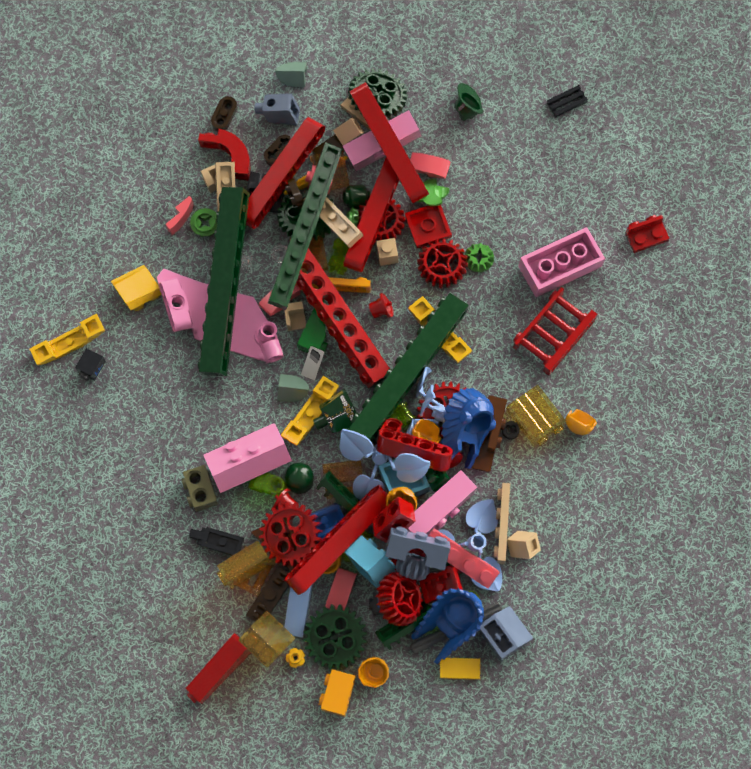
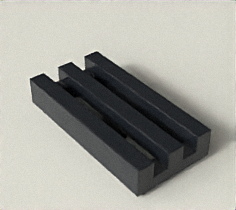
M578 85L547 100V104L556 118L587 103L588 98L584 96L585 93L581 91V87ZM581 97L580 100L556 111L557 108Z

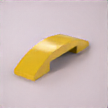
M423 296L408 307L421 326H425L428 323L427 318L432 311L435 312V309ZM452 332L441 347L457 363L472 352V349L461 337L458 338L454 332Z
M96 313L81 321L80 326L49 342L45 340L30 348L36 364L39 366L57 360L85 346L101 335L105 329L98 314Z
M323 376L295 419L291 420L282 432L281 437L298 446L315 426L313 419L322 415L319 406L336 394L339 385Z

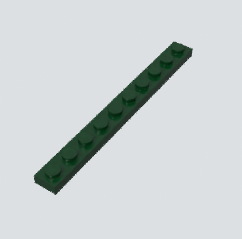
M327 142L324 144L268 304L284 310L288 307L343 151L342 148Z

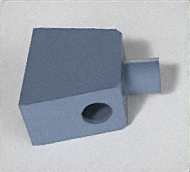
M267 94L264 96L263 103H255V114H264L268 122L298 125L300 108L292 94Z

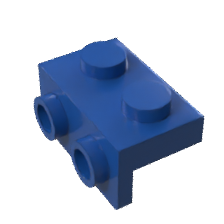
M337 502L310 515L318 516L315 522H321L317 529L323 530L322 533L318 534V537L322 539L344 518Z

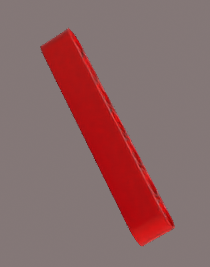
M365 82L349 91L411 202L415 203L429 195L367 83Z
M310 117L303 121L249 197L247 226L256 229L284 191L285 185H288L287 181L294 177L325 132L324 125Z
M385 158L357 227L364 236L348 249L343 263V267L362 273L399 183V179L387 158Z
M380 485L372 488L285 577L284 580L297 595L304 593L373 523L372 519L387 507V493Z

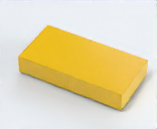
M441 659L440 679L480 680V659Z

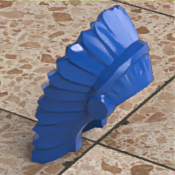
M474 388L460 389L458 393H453L452 398L449 399V404L445 407L446 414L443 416L445 420L442 424L443 430L441 433L443 439L440 442L453 450L451 460L457 453L462 451V442L470 444L465 462V468L467 469L473 466L475 458L479 455L481 445L489 431L496 427V422L493 419L494 408L492 403L485 395Z
M451 588L448 591H444L442 595L437 596V601L432 603V608L423 616L424 620L419 623L415 628L416 632L411 635L413 640L432 631L436 626L446 634L449 640L444 644L434 663L438 664L441 659H445L452 651L460 647L463 642L469 641L470 637H475L476 632L480 630V626L483 623L484 609L481 600L472 592L459 588L457 590Z

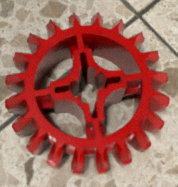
M394 199L391 200L383 220V226L381 225L376 240L395 238L396 240V235L402 234L400 229L405 227L403 224L405 222L404 210H400V204L395 205ZM364 205L359 206L358 224L366 207ZM396 219L393 226L387 230L386 225L391 223V220Z
M437 238L435 239V244L429 241L428 247L424 246L422 248L423 252H419L420 259H417V264L420 265L418 266V271L421 272V278L426 277V283L432 280L433 287L436 286V283H439V288H442L443 284H446L447 288H449L450 282L456 285L457 279H463L462 274H466L465 268L468 267V262H466L467 255H463L464 249H459L460 245L458 243L453 246L452 239L449 243H446L445 238L442 239L441 243H439ZM440 251H445V252H449V253H448V254H443V253H441ZM431 255H434L435 261L428 267L427 261ZM457 259L458 266L452 272L450 265ZM437 272H442V273H444L445 275H438V274H435V273H437Z
M392 572L383 577V580L379 582L380 586L376 588L379 594L375 597L379 600L376 605L380 606L379 613H383V619L388 620V623L394 624V626H405L416 621L417 617L421 616L420 610L423 609L421 603L424 600L421 599L423 592H420L419 588L421 585L416 584L417 580L406 578L402 574L400 575L399 572Z

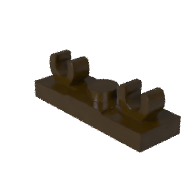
M278 565L246 614L248 618L262 627L289 587L284 580L289 574L288 571Z

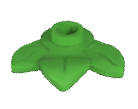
M436 178L424 181L423 183L429 195L417 202H424L428 206L441 205L442 199L450 191L449 188L437 186Z

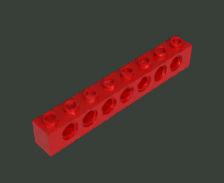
M308 248L301 267L306 269L308 274L300 270L296 285L300 290H303L308 303L315 308L318 318L325 323L329 334L336 339L339 349L346 354L351 367L356 369L360 375L362 383L370 388L382 381L390 368ZM312 284L317 285L318 289L313 288ZM322 300L328 301L329 305L324 304ZM333 315H336L340 321L335 320ZM344 331H347L350 334V337L346 336L344 334ZM354 347H358L361 353L357 352ZM365 362L369 363L371 365V368H368L365 365Z

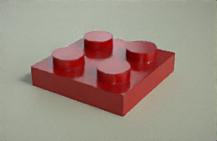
M441 205L425 206L404 213L416 249L427 246L429 241L435 243L436 238L439 241H442L443 238H452V233Z

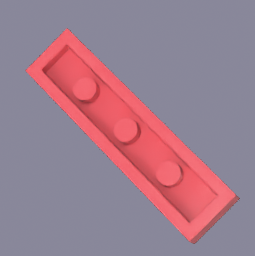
M435 528L428 535L434 538L441 536L450 541V552L447 562L489 589L499 575V570Z

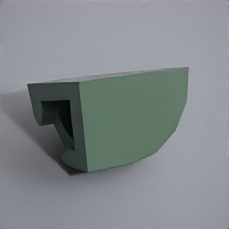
M289 62L282 64L275 70L277 78L285 85L305 87L307 62Z
M280 374L277 401L297 402L307 396L309 386L305 380L293 375Z

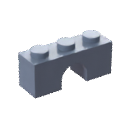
M391 527L385 549L386 557L405 561L407 553L411 549L419 548L425 552V566L445 570L450 552V541L441 536L434 538L423 532L413 533L403 527Z

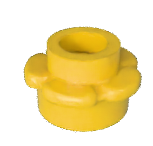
M292 648L286 655V662L292 668L302 666L305 663V653L301 649Z

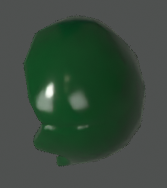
M299 462L293 463L287 468L285 484L291 492L303 494L313 487L314 474L309 465Z

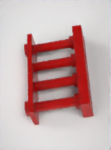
M563 287L558 291L554 290L549 297L550 301L524 332H519L513 339V348L515 350L522 345L543 361L545 365L543 372L547 375L554 371L595 322L598 315L593 310L588 314H583L562 298L564 294ZM556 303L579 319L578 322L580 324L577 328L570 327L550 311ZM544 317L567 333L568 338L565 342H560L538 325ZM532 331L555 347L556 353L553 356H548L526 339Z

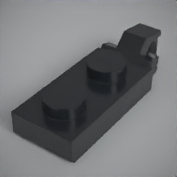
M202 527L201 531L191 528L189 538L198 540L197 545L238 558L245 540L243 537L209 527Z

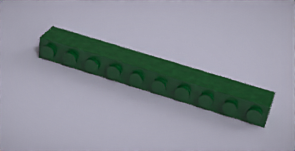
M222 187L219 194L220 206L216 215L217 229L214 232L215 246L212 249L213 262L209 270L211 278L210 284L207 287L208 302L205 304L206 318L202 326L204 334L203 340L200 343L201 358L198 360L199 372L208 376H227L250 194L243 187Z
M451 293L446 298L442 297L437 305L439 308L436 312L432 311L427 318L428 323L419 328L416 333V339L414 341L410 340L406 346L407 351L405 354L398 356L395 361L396 366L393 370L389 369L384 376L385 381L382 385L379 383L375 387L373 397L371 399L367 398L362 406V412L355 414L351 420L352 425L349 429L345 428L346 430L364 435L371 442L374 440L384 422L391 417L421 376L425 367L429 365L463 319L469 305Z

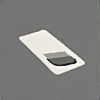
M312 346L310 347L301 373L302 376L315 380L324 351Z

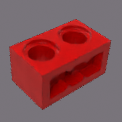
M399 496L372 519L374 537L387 543L391 527L408 529L416 522L413 504Z

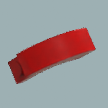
M222 129L218 130V136L213 133H199L198 141L200 147L219 149L228 153L232 158L231 162L235 163V179L249 181L251 172L250 158L247 148L240 138Z

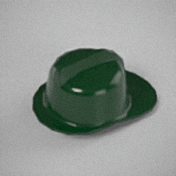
M460 83L457 86L458 98L454 107L459 113L461 120L473 119L477 114H483L478 94L469 85Z

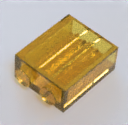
M538 384L506 407V412L519 425L520 430L533 447L537 444L542 446L549 440L548 437L553 433L557 435L564 430L563 426L566 420Z
M257 540L217 565L219 569L217 575L224 586L229 585L233 589L272 563Z
M266 611L238 640L268 668L293 642L295 637Z

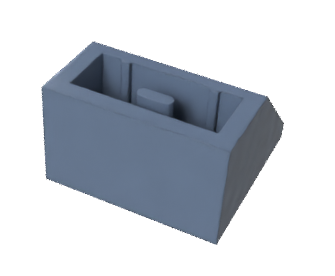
M510 606L485 620L479 630L500 662L533 640L531 634Z

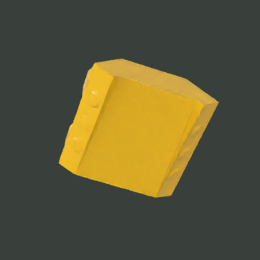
M144 265L111 281L117 293L130 310L139 311L144 307L145 303L154 301L162 295L159 285Z

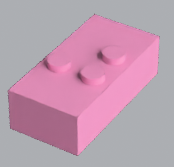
M409 110L388 121L402 147L421 137L420 130ZM372 131L343 145L356 171L385 156Z
M586 227L521 257L518 267L534 296L538 297L602 267L605 257Z
M275 423L204 454V458L220 493L292 461Z
M460 470L414 512L416 522L407 530L413 533L423 532L427 535L430 534L433 528L440 530L445 526L446 519L449 516L451 518L455 517L460 512L458 508L474 495L477 489L476 485Z

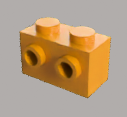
M333 669L331 674L327 673L324 682L327 688L325 694L321 693L318 704L321 705L322 711L343 717L346 716L356 679L355 675Z

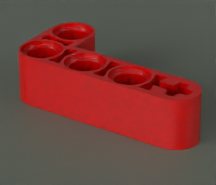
M389 418L384 422L379 430L376 447L379 453L394 458L403 453H410L430 461L429 468L437 471L449 470L453 453L450 447L401 432L402 422L398 419Z

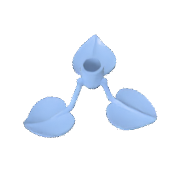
M425 367L416 391V397L420 394L425 398L420 416H423L424 410L428 407L433 410L431 416L434 419L427 420L438 424L439 421L444 423L443 416L446 414L444 405L434 400L436 398L433 392L434 385L431 384L426 394L423 392L424 380L432 372L431 368ZM413 419L411 421L406 431V434L411 435V432L415 424L420 419Z
M346 429L341 431L340 451L345 458L359 461L363 456L368 458L372 455V460L375 463L371 477L362 474L354 480L353 493L359 501L377 485H380L385 491L383 482L374 479L378 465L386 463L387 459L392 469L397 471V478L407 483L416 482L421 479L430 467V461L410 453L400 454L393 462L391 456L379 453L376 449L377 444L373 447L372 442L364 435Z
M493 499L480 501L467 511L466 524L469 527L475 528V534L469 537L467 542L459 544L462 547L467 546L473 552L477 551V557L480 559L483 553L482 548L486 545V539L482 534L494 531L498 524ZM444 529L438 530L455 542L454 536L449 531ZM488 556L483 561L499 570V575L489 589L471 578L475 586L481 589L497 592L502 585V572L499 563L494 558Z

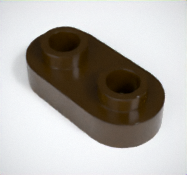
M225 96L219 101L211 117L212 127L216 131L219 129L226 130L230 126L237 111V102L233 97ZM226 106H231L230 109H225ZM219 121L224 122L222 125L218 124Z
M293 178L287 181L288 185H285L288 196H290L292 206H297L299 210L302 208L304 201Z

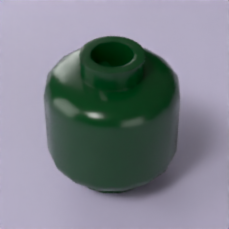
M349 185L346 190H343V203L349 209H359L360 205L366 206V200H369L371 193L367 191L365 185Z

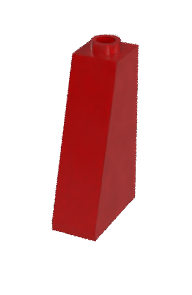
M234 633L185 688L189 692L187 696L194 703L199 701L203 704L252 653L249 646Z

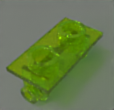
M338 237L333 243L334 253L328 262V266H330L329 273L337 270V274L344 275V272H347V268L343 267L345 259L343 255L347 254L349 247Z

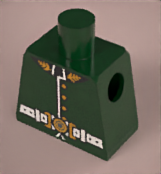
M345 388L319 406L323 415L313 419L317 430L328 425L332 433L350 428L352 425L351 420L357 412Z

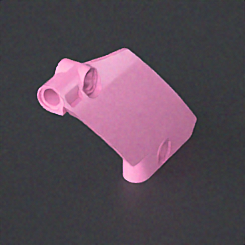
M163 269L157 276V281L173 332L192 329L194 338L199 341L203 340L204 332L202 326L206 318L205 304L208 302V284ZM237 293L230 351L265 361L266 364L282 359L284 355L276 334V325L266 319L254 297ZM172 303H178L180 307H174ZM267 330L272 335H266L263 331Z

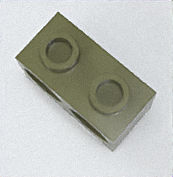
M205 465L183 471L184 478L181 481L184 489L189 491L190 496H187L190 508L194 507L197 512L218 505ZM195 476L201 477L200 482L197 484L191 483L192 478ZM200 494L206 495V499L203 502L197 501V497Z

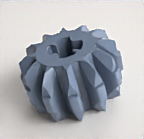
M407 553L405 561L397 559L396 572H399L400 575L402 574L406 578L418 581L426 579L430 567L425 566V557L414 553Z

